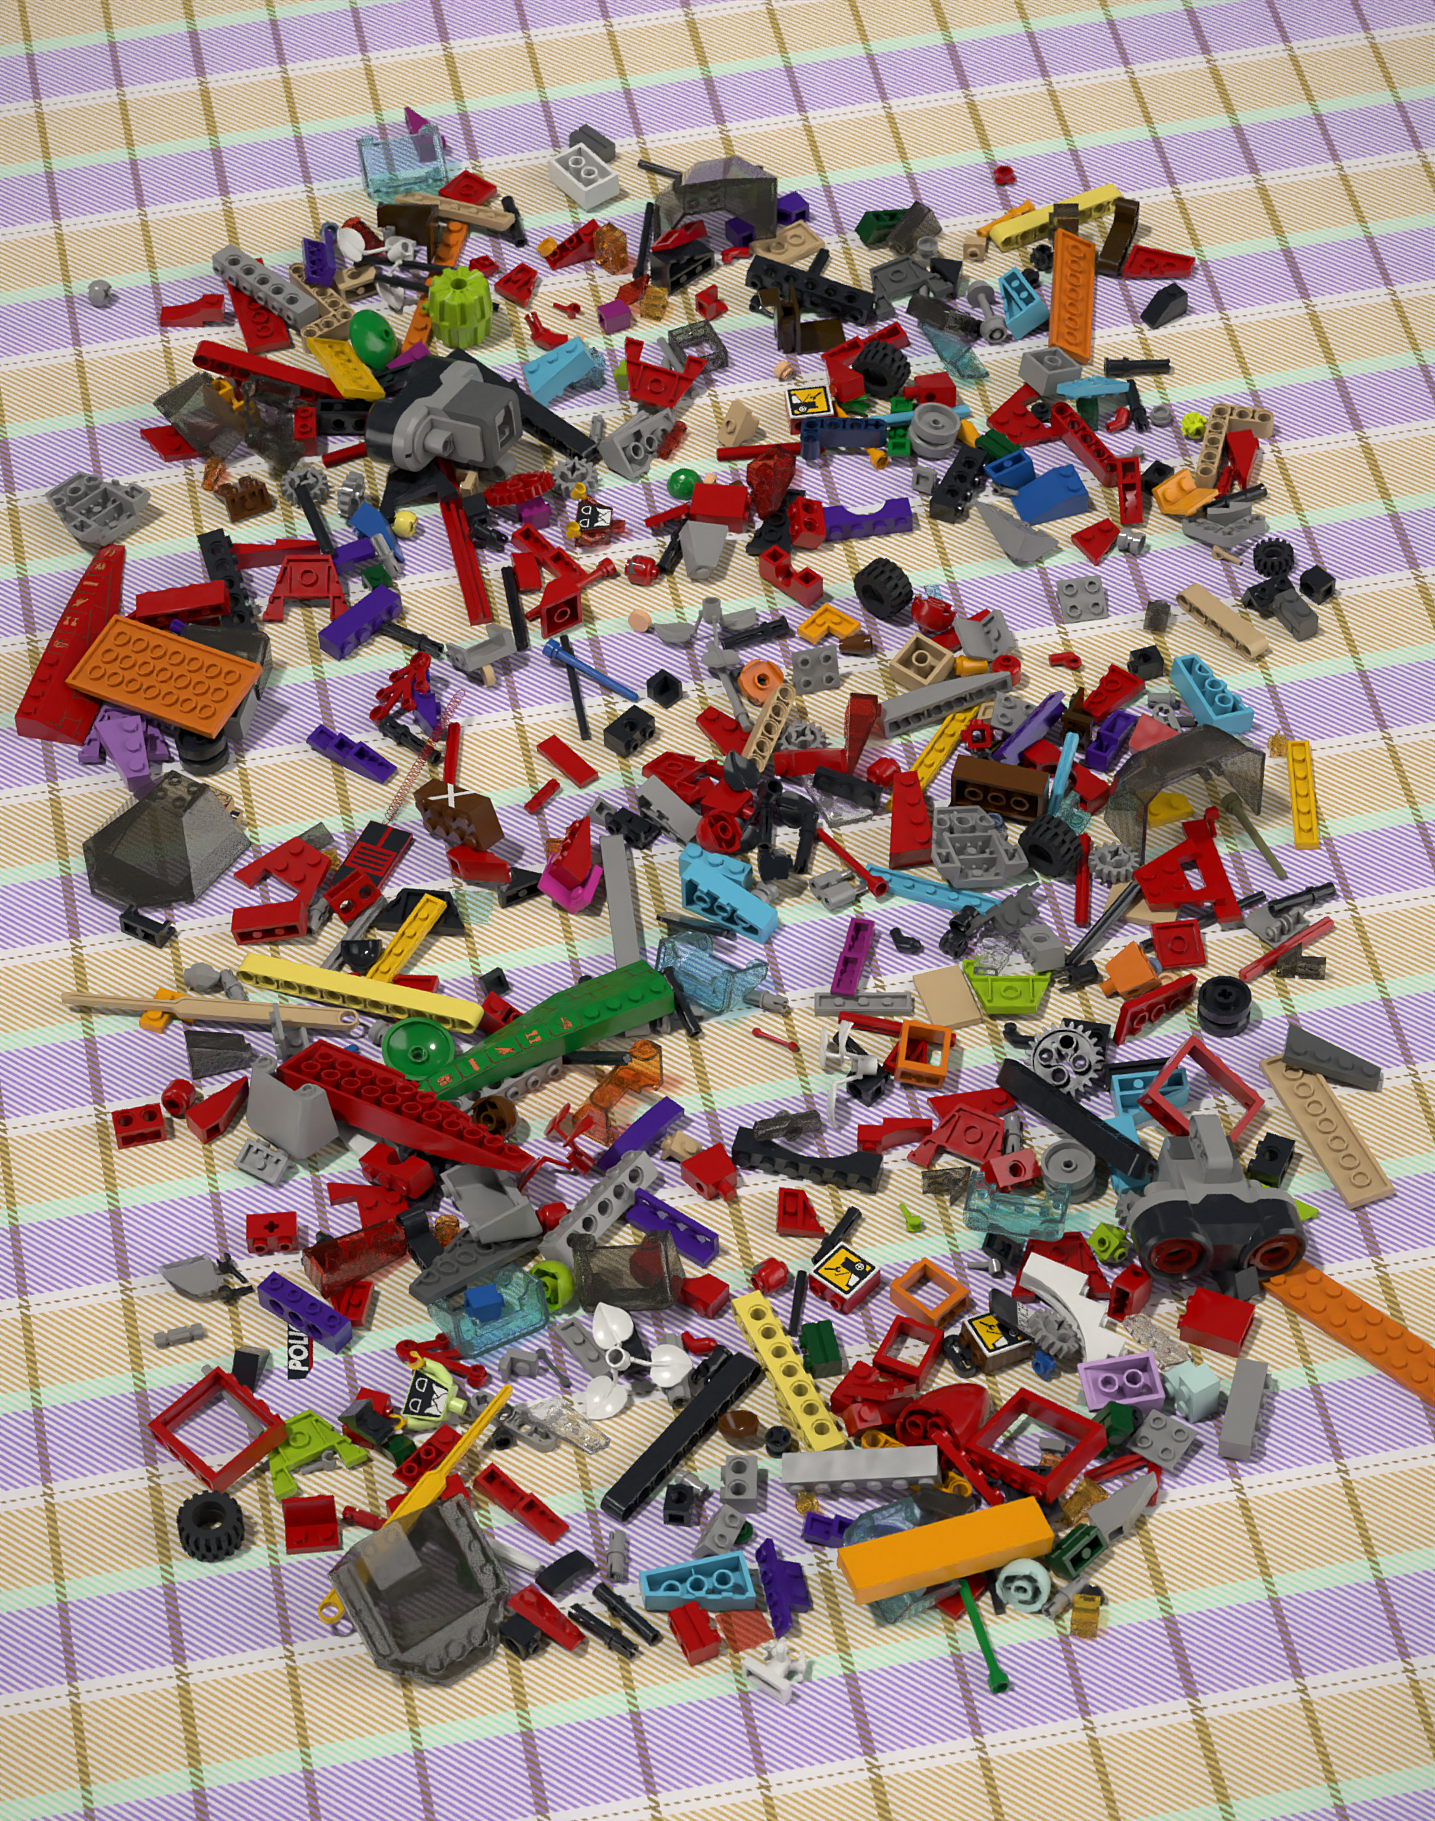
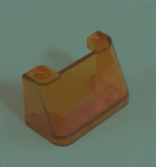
M639 1040L628 1050L630 1057H632V1062H629L627 1066H614L573 1113V1128L589 1113L592 1115L596 1126L586 1130L582 1135L607 1148L614 1141V1133L610 1130L611 1120L608 1117V1113L629 1089L640 1094L643 1088L653 1087V1090L657 1091L664 1084L662 1046L653 1041Z

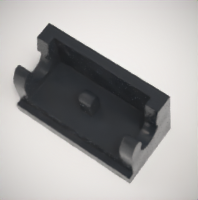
M133 904L123 914H120L119 921L122 933L159 949H162L175 933V927L170 926L172 921L166 920L163 924L154 921L135 911L137 906Z

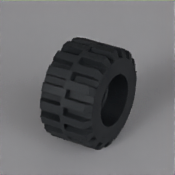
M878 340L867 343L851 366L853 370L863 375L865 393L871 394V397H878L883 400L895 397L911 374V365L907 361V356L903 355L900 349L895 348V345L887 344L885 341L879 342Z
M876 558L859 571L853 579L854 590L860 603L877 618L889 620L913 600L912 596L914 593L908 576L896 563L891 562L887 558Z
M1050 814L1038 816L1020 834L1018 844L1022 848L1029 864L1038 872L1052 878L1062 877L1079 860L1083 853V847L1076 832L1066 822Z
M203 1490V1494L198 1495V1493L192 1495L191 1500L187 1498L183 1502L184 1506H180L178 1509L179 1515L176 1516L180 1543L183 1550L187 1551L188 1555L192 1558L196 1556L198 1561L207 1559L208 1562H214V1559L218 1558L221 1561L225 1559L224 1556L226 1555L232 1556L234 1549L239 1550L241 1541H244L245 1527L242 1509L238 1505L237 1500L234 1497L230 1498V1494L226 1492L220 1494L219 1490H213L210 1493L208 1490ZM210 1522L221 1523L219 1527L211 1530L200 1528Z

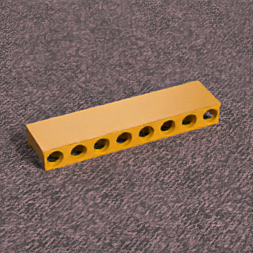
M1031 1496L837 1549V1567L842 1570L855 1597V1604L859 1606L1001 1567L1016 1559H1030L1051 1553L1055 1535L1035 1497Z

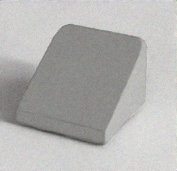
M598 796L591 803L582 818L588 815L590 822L605 827V814L607 812L615 814L617 809Z

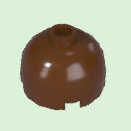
M488 1095L477 1099L471 1106L470 1110H473L474 1113L472 1122L476 1125L482 1123L488 1127V1132L493 1136L499 1134L506 1141L516 1132L519 1124V1115L515 1105L506 1097Z

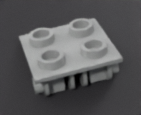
M1101 575L1056 581V597L1060 601L1064 624L1108 618Z
M836 644L791 652L794 674L792 676V683L795 685L796 695L841 687Z
M997 691L990 726L1012 734L1037 706Z
M1268 902L1241 921L1242 924L1273 948L1286 942L1309 925L1303 919L1305 911L1302 907H1293L1290 911L1272 916L1268 911Z
M1153 1409L1128 1442L1126 1448L1171 1472L1185 1452L1189 1454L1194 1446L1192 1441L1198 1432Z

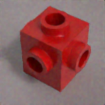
M983 719L969 720L970 724H964V730H961L960 734L961 743H965L966 748H971V752L985 751V747H991V742L994 741L993 727L990 728L989 723H983ZM974 731H979L981 734L977 740L972 737Z

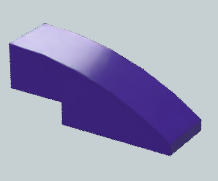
M1116 709L1098 729L1096 739L1086 749L1084 765L1106 772L1124 746L1137 721V716Z

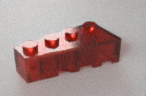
M395 1218L302 1249L305 1275L324 1300L407 1255L404 1229Z

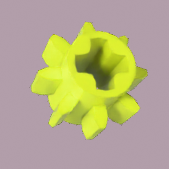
M1198 411L1196 413L1190 412L1183 417L1181 421L1183 427L1180 430L1184 436L1188 435L1190 439H1198L1205 434V424L1208 421Z

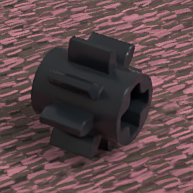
M1041 244L1036 248H1032L1030 263H1034V268L1046 271L1053 267L1054 252H1052V247Z

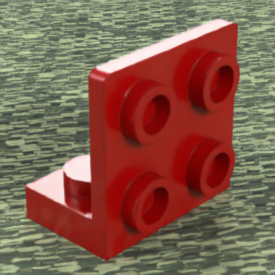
M320 1494L311 1497H291L281 1500L287 1555L339 1551L338 1519L334 1495Z

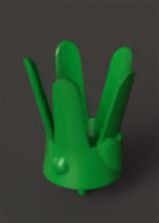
M865 394L842 403L843 411H854L868 416L864 412H866L865 408L871 407V404L861 402L860 400H866L871 394Z

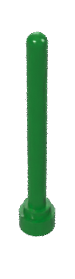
M960 1579L957 1582V1587L989 1670L988 1686L994 1694L1004 1692L1011 1686L1007 1673L999 1669L968 1583L965 1579Z

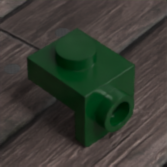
M381 563L361 570V581L364 589L369 588L372 592L381 584L387 588L393 586L391 577Z
M402 1433L392 1435L386 1442L380 1444L382 1453L394 1462L396 1469L417 1450L415 1442Z

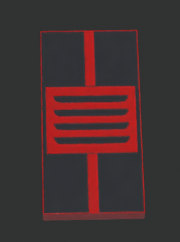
M370 820L328 884L329 890L360 867L367 873L380 891L413 840V834ZM366 886L362 887V888L360 889L359 893L364 892L365 889H366Z

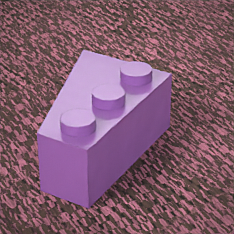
M140 715L95 722L96 736L115 765L128 791L152 788Z

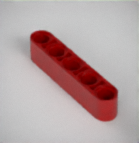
M1062 401L1054 403L1051 407V427L1102 485L1108 488L1116 487L1118 485L1117 458L1068 403Z

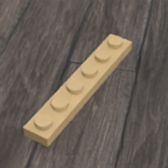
M404 189L395 197V204H439V216L442 218H452L481 227L495 228L497 231H505L515 222V215L512 213Z

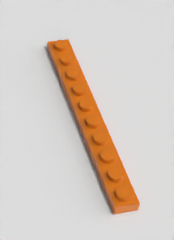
M447 222L432 264L456 267L469 231L467 223ZM429 272L425 285L431 286L432 278L435 275L440 277L443 274ZM421 293L399 356L420 340L427 347L432 333V325L429 312L427 314L423 313L420 305L429 299L428 294Z

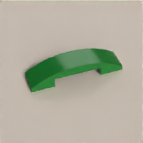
M891 397L890 414L913 411V399L905 400L904 397ZM910 425L890 427L888 439L889 457H910L911 442L910 439H907Z

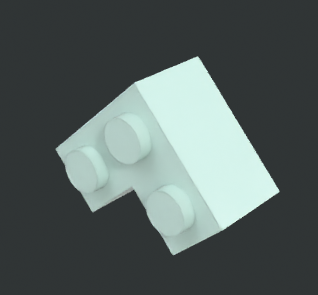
M1188 1360L1164 1373L1162 1387L1165 1396L1174 1401L1179 1413L1183 1417L1186 1416L1191 1424L1218 1411L1220 1379L1206 1362L1195 1367Z

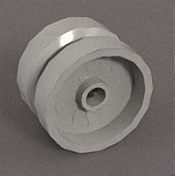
M929 402L921 404L915 409L907 433V439H910L911 448L926 457L940 458L947 456L953 449L961 425L960 418L954 410L940 403Z
M1074 1139L1057 1141L1044 1150L1041 1157L1043 1188L1050 1198L1063 1204H1076L1086 1200L1093 1194L1097 1186L1095 1155L1092 1150Z

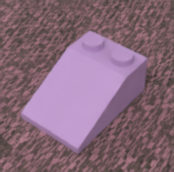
M1153 1351L1077 1364L1089 1413H1098L1109 1401L1127 1406H1136L1142 1411V1414L1150 1413L1153 1409L1162 1411L1165 1394Z

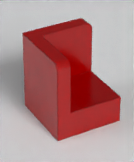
M715 284L695 295L696 312L708 321L728 311V306L718 299V287Z

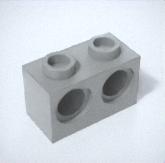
M726 1455V1465H721V1481H725V1487H720V1503H726L741 1514H757L758 1455Z

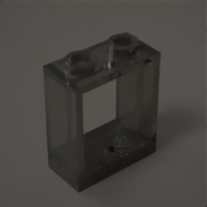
M913 293L905 312L942 332L965 338L968 337L975 321L974 317L939 299Z
M708 319L668 331V344L683 368H685L688 357L683 349L703 342H707L713 353L698 357L707 360L705 368L699 376L728 367V350Z

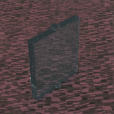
M453 889L452 897L454 905L458 909L461 922L488 925L490 912L493 911L494 893Z

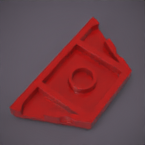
M223 418L145 428L140 429V435L143 440L146 439L150 443V448L158 453L164 462L209 457L212 446L218 439V432L224 428Z

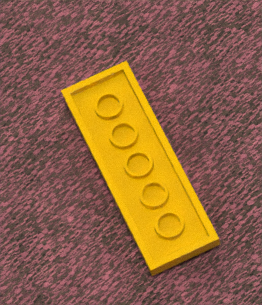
M308 337L307 347L344 398L349 400L362 398L368 402H375L380 398H385V391L366 365L358 358L348 341Z

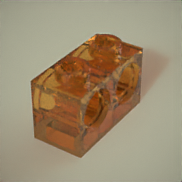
M610 222L595 230V264L613 276L628 266L626 233Z

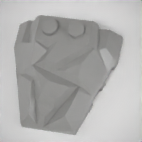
M77 472L45 493L46 499L70 534L82 541L94 542L102 546L111 543L139 524V512L146 508L151 495L150 491L135 483L123 486L116 479H112V483L104 482L102 476Z
M979 805L934 807L931 858L938 873L945 879H949L956 889L1002 886L1006 883L1007 876H1016L1028 868L1029 863L1022 848L1018 844L1011 845L1007 841L1009 835L1005 831H1002L1000 834L994 828L996 822Z

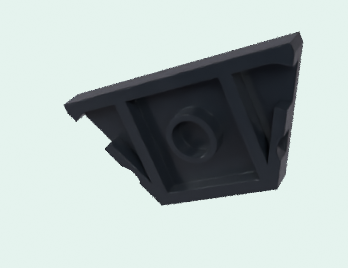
M403 888L397 894V897L387 904L386 911L380 917L376 916L373 921L374 928L399 930L426 893L445 901L447 905L429 932L465 935V926L460 920L458 909L454 905L453 897L449 891Z

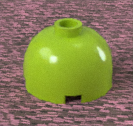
M545 1260L533 1265V1268L527 1272L526 1285L530 1297L535 1296L539 1301L535 1304L545 1312H554L564 1307L575 1294L576 1283L574 1275L566 1264L560 1261Z

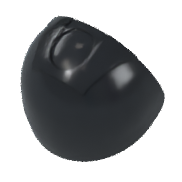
M382 939L341 940V955L346 964L351 968L357 970L369 968L375 964L382 954Z

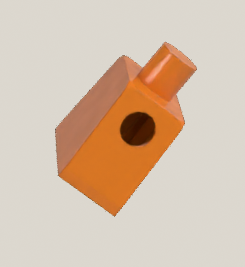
M1132 941L1105 965L1110 978L1099 984L1107 997L1118 991L1125 999H1130L1160 986L1162 983L1142 947L1135 941Z

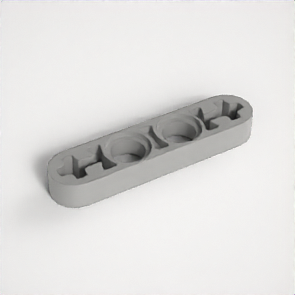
M479 1391L473 1394L471 1397V1410L473 1414L479 1417L495 1396L486 1391ZM507 1402L498 1413L507 1412L510 1414V1417L500 1420L495 1416L489 1423L497 1428L508 1429L512 1437L542 1453L551 1452L557 1445L555 1430ZM520 1424L531 1426L526 1432H521L517 1429Z

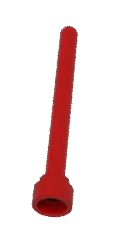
M606 557L598 563L594 571L574 583L579 589H582L599 577H610L616 573V567L612 560ZM539 605L526 612L525 618L527 620H532L540 615Z
M822 828L816 829L817 837L867 882L868 890L875 897H881L887 892L889 884L884 878L873 876Z

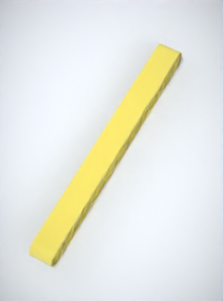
M248 953L236 972L237 978L247 985L402 1020L411 1017H424L440 1023L447 1030L465 1034H473L484 1015L483 1008L475 1002L256 953Z

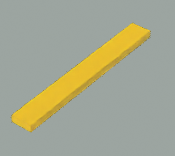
M982 703L948 715L909 771L917 770L922 793L927 789L960 742V731L964 730V724H970L969 720L977 718ZM893 794L886 802V809L892 811Z

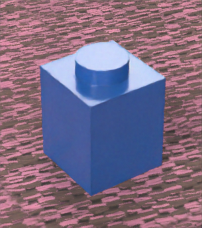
M494 1283L465 1290L464 1308L472 1325L501 1319V1310L505 1306L502 1293H498Z

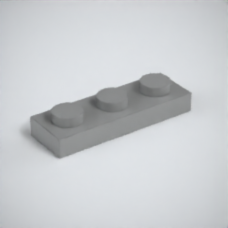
M575 1316L553 1328L554 1335L592 1379L598 1376L611 1377L613 1375L610 1371L612 1367L606 1362L607 1352L596 1343L593 1336Z

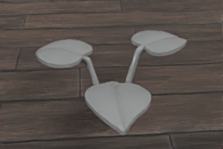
M706 597L702 600V610H699L695 626L689 623L658 624L654 622V629L661 639L667 642L679 643L690 640V635L696 634L703 617L707 624H713L715 651L704 653L701 657L702 663L714 668L732 667L739 663V655L731 649L720 651L717 623L723 627L728 626L731 630L750 629L756 623V607L723 615L721 600L717 597Z

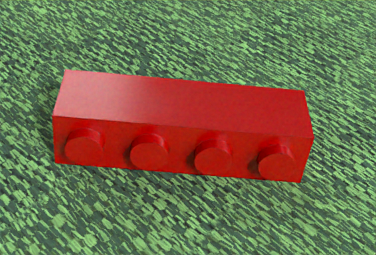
M213 580L207 583L190 584L184 587L136 594V618L138 622L151 627L171 625L174 619H178L181 622H189L230 615V592L224 580Z

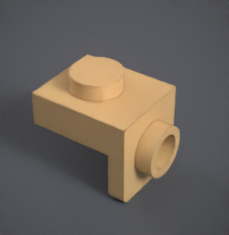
M677 1130L671 1137L668 1135L663 1140L660 1146L663 1149L660 1159L665 1160L671 1155L680 1162H683L700 1153L703 1145Z

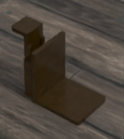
M379 201L377 206V227L386 228V226H394L396 236L413 240L419 246H427V263L432 264L440 236L439 204H387Z
M788 285L789 303H786L785 300L781 301L778 288L759 290L761 306H774V338H777V350H782L783 354H791L792 350H795L797 356L827 352L846 342L840 318L800 322V311L793 285Z

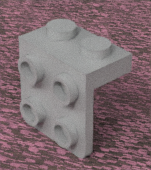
M994 609L981 622L956 618L953 621L963 652L968 658L993 662L996 657L1008 655L1016 648L1001 610Z
M273 1003V1011L269 1012L271 1026H276L271 1028L275 1045H277L275 1046L277 1060H282L285 1063L309 1046L305 1027L282 1026L278 1003Z

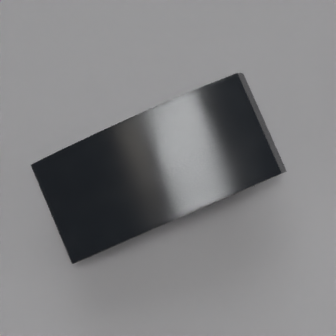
M574 1550L556 1560L535 1578V1583L554 1596L571 1589L573 1579L593 1572L594 1562L579 1550Z

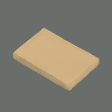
M799 220L750 243L749 248L756 255L790 265L818 252L820 248H825V242L805 222Z
M1125 879L1124 883L1116 880V883L1112 884L1103 914L1133 880ZM1140 893L1117 920L1150 926L1153 923L1177 921L1180 908L1150 910Z
M959 964L913 975L914 986L931 1024L942 1025L954 1030L981 1023L982 1017Z

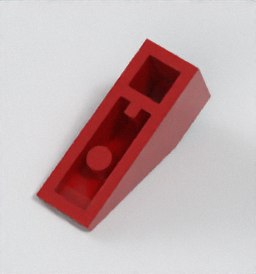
M830 356L824 357L826 378L832 397L844 403L865 395L862 374Z
M1251 429L1225 434L1224 449L1232 469L1235 470V478L1240 491L1248 488L1256 461V451L1259 450V440L1257 437L1254 438Z
M902 1397L888 1401L869 1400L851 1404L841 1413L848 1437L861 1436L869 1430L884 1431L896 1428V1420L899 1419L902 1410L914 1401V1397Z

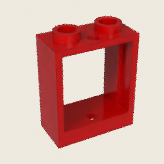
M897 1314L872 1359V1367L880 1371V1378L916 1383L915 1391L920 1392L942 1351L944 1331L936 1326H929L913 1318ZM898 1334L930 1344L918 1367L887 1356Z

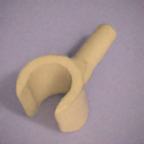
M1214 544L1211 554L1214 560L1224 558L1240 565L1241 559L1224 552L1225 547Z

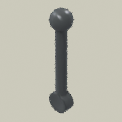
M542 1348L536 1350L538 1359L543 1360L560 1379L561 1385L568 1386L570 1379L563 1376L547 1358L546 1351Z

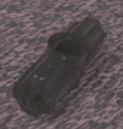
M784 1109L779 1111L773 1118L755 1121L753 1126L754 1137L759 1142L782 1137L788 1142H793L803 1133L820 1130L822 1126L821 1115L816 1110L791 1114L788 1110Z

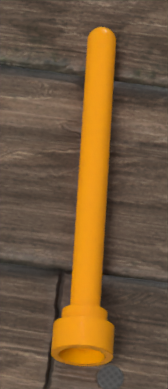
M831 401L833 412L837 417L849 418L837 402ZM864 448L869 453L870 462L876 469L880 470L888 465L890 459L883 450Z

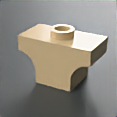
M733 400L716 439L726 447H737L745 440H752L760 421L752 415L753 411L740 401Z

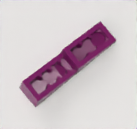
M851 917L843 951H840L830 994L854 998L876 932L875 921Z

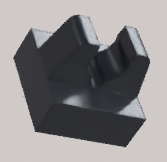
M496 967L478 978L479 986L484 992L485 997L491 991L500 996L510 990L502 968Z

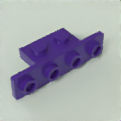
M766 1538L757 1548L755 1558L764 1587L766 1604L771 1616V1625L776 1639H780L793 1627L790 1610L806 1613L811 1605L801 1564L778 1559L773 1539Z

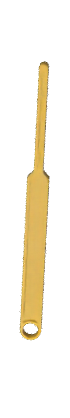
M506 1384L502 1387L436 1470L428 1471L423 1475L319 1604L317 1611L322 1623L335 1624L343 1617L420 1521L422 1512L431 1506L446 1488L445 1478L513 1395L511 1385ZM327 1607L338 1609V1613L335 1616L325 1617L322 1615V1611Z

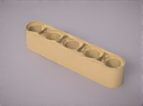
M1194 583L1176 594V601L1182 610L1245 660L1250 661L1268 649V641L1262 633L1200 584Z
M787 683L779 685L767 696L741 756L752 761L760 773L768 762L796 697L794 688Z

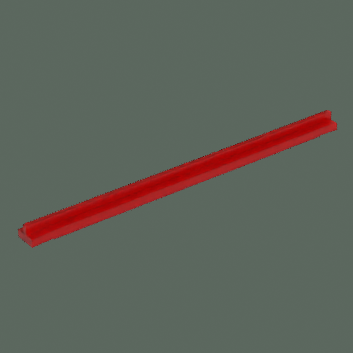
M435 456L432 461L459 493L451 460ZM436 491L470 626L492 623V615L471 538L467 537L469 527L461 497L441 504Z

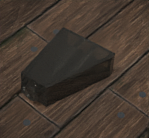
M915 200L888 235L886 241L890 246L889 250L894 255L903 256L909 254L911 256L917 251V241L920 238L926 236L934 238L943 229L933 210Z
M196 1030L183 1031L193 1080L250 1068L249 1058L253 1057L252 1047L250 1043L245 1042L243 1034Z
M921 1487L916 1494H911L906 1502L907 1520L918 1526H924L975 1512L976 1500L932 1488Z

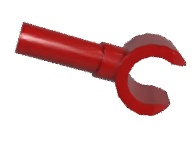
M556 302L553 303V307L566 312L569 319H574L576 313L580 314L581 307L577 303H570L568 306Z
M1216 806L1205 809L1203 819H1205L1206 823L1208 822L1212 838H1216L1217 833L1214 820L1219 819V812Z

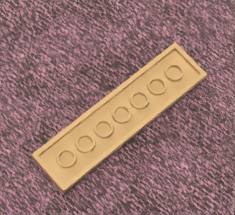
M1283 1053L1259 1061L1260 1070L1349 1210L1394 1194V1186L1322 1074L1281 1062Z

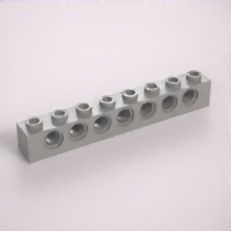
M562 1056L447 1102L472 1117L474 1113L473 1110H470L471 1106L477 1099L482 1097L500 1095L510 1101H514L520 1095L537 1088L543 1082L550 1078H555L563 1072ZM383 1138L385 1145L396 1149L400 1162L417 1154V1149Z

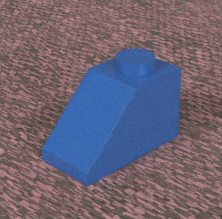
M1023 449L984 466V471L994 482L1015 489L1025 486L1036 479L1033 460Z

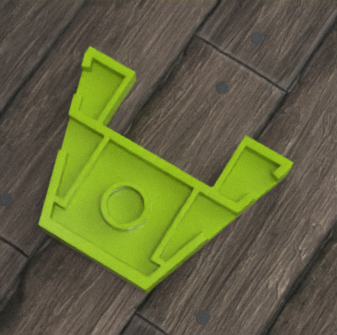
M962 960V970L986 1014H1035L1053 977V973L1056 971V969L1041 972L1035 970V976H985L984 960Z
M311 1409L284 1420L286 1423L284 1427L288 1437L268 1453L275 1500L279 1502L298 1493L297 1485L288 1471L322 1456L325 1451L335 1450L347 1469L367 1460V1452L363 1448L359 1449L346 1435L342 1436L335 1431L334 1426Z

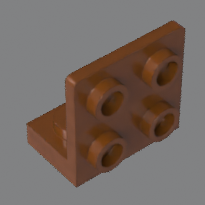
M250 475L239 478L238 482L234 484H221L217 490L213 491L215 497L224 501L230 522H235L273 508L266 484Z

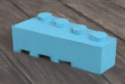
M696 858L681 875L682 908L714 923L733 928L732 931L762 945L778 927V911L699 859Z
M743 1550L639 1572V1589L645 1610H672L677 1607H683V1605L692 1601H697L700 1609L705 1608L707 1611H755L756 1596Z

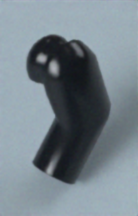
M898 927L890 930L889 934L898 951L911 953L918 952L921 949V942L918 939L903 936L901 929Z
M1008 1022L1004 1025L1003 1036L1012 1046L1032 1048L1028 1042H1035V1036L1020 1035L1015 1023Z

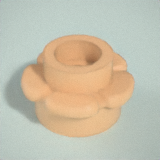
M782 360L777 364L773 374L777 376L778 380L781 378L786 380L793 371L790 368L792 363Z

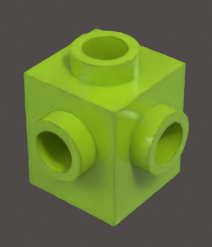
M1100 1222L1086 1241L1096 1251L1095 1256L1105 1263H1119L1127 1256L1128 1250L1133 1245L1122 1228L1114 1224Z

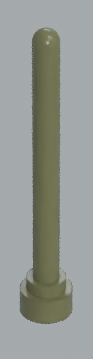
M1235 792L1225 795L1221 800V805L1227 812L1236 816L1278 878L1284 879L1287 875L1286 871L1242 810V800Z

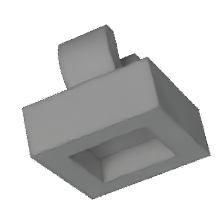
M917 465L914 468L911 488L932 494L935 490L938 472L933 468Z
M1040 1437L1038 1447L1043 1450L1041 1461L1045 1463L1046 1456L1049 1453H1053L1056 1456L1055 1464L1058 1465L1061 1462L1060 1453H1066L1067 1442L1065 1440Z

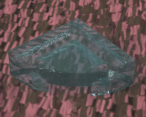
M938 584L923 586L927 597L933 596L943 600Z

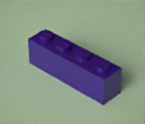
M379 585L318 632L320 649L337 661L350 655L353 650L380 631L382 623L385 624V620L392 621L402 613L401 596L384 585Z

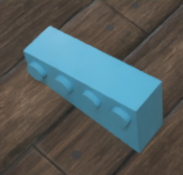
M1195 653L1174 658L1170 679L1208 740L1250 731L1255 711L1250 706L1246 707L1238 694L1233 695L1227 689V684L1222 679L1219 680L1213 675L1214 671Z

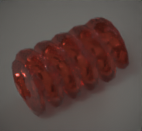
M351 217L342 225V228H351L362 236L365 243V251L384 247V242L375 235L374 231L364 221H361V218ZM382 252L374 253V254H370V255H371V256H379Z

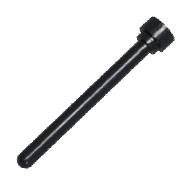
M362 254V259L359 262H353V266L362 267V265L374 264L393 267L395 262L386 257ZM402 260V264L397 267L443 274V269L448 267L453 271L455 270L453 266Z

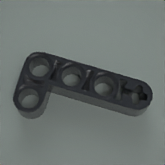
M417 1204L396 1214L397 1233L403 1247L421 1272L424 1269H429L433 1264V1260L444 1253V1249L429 1229V1221L425 1210L420 1204ZM467 1285L441 1299L446 1301L467 1290Z

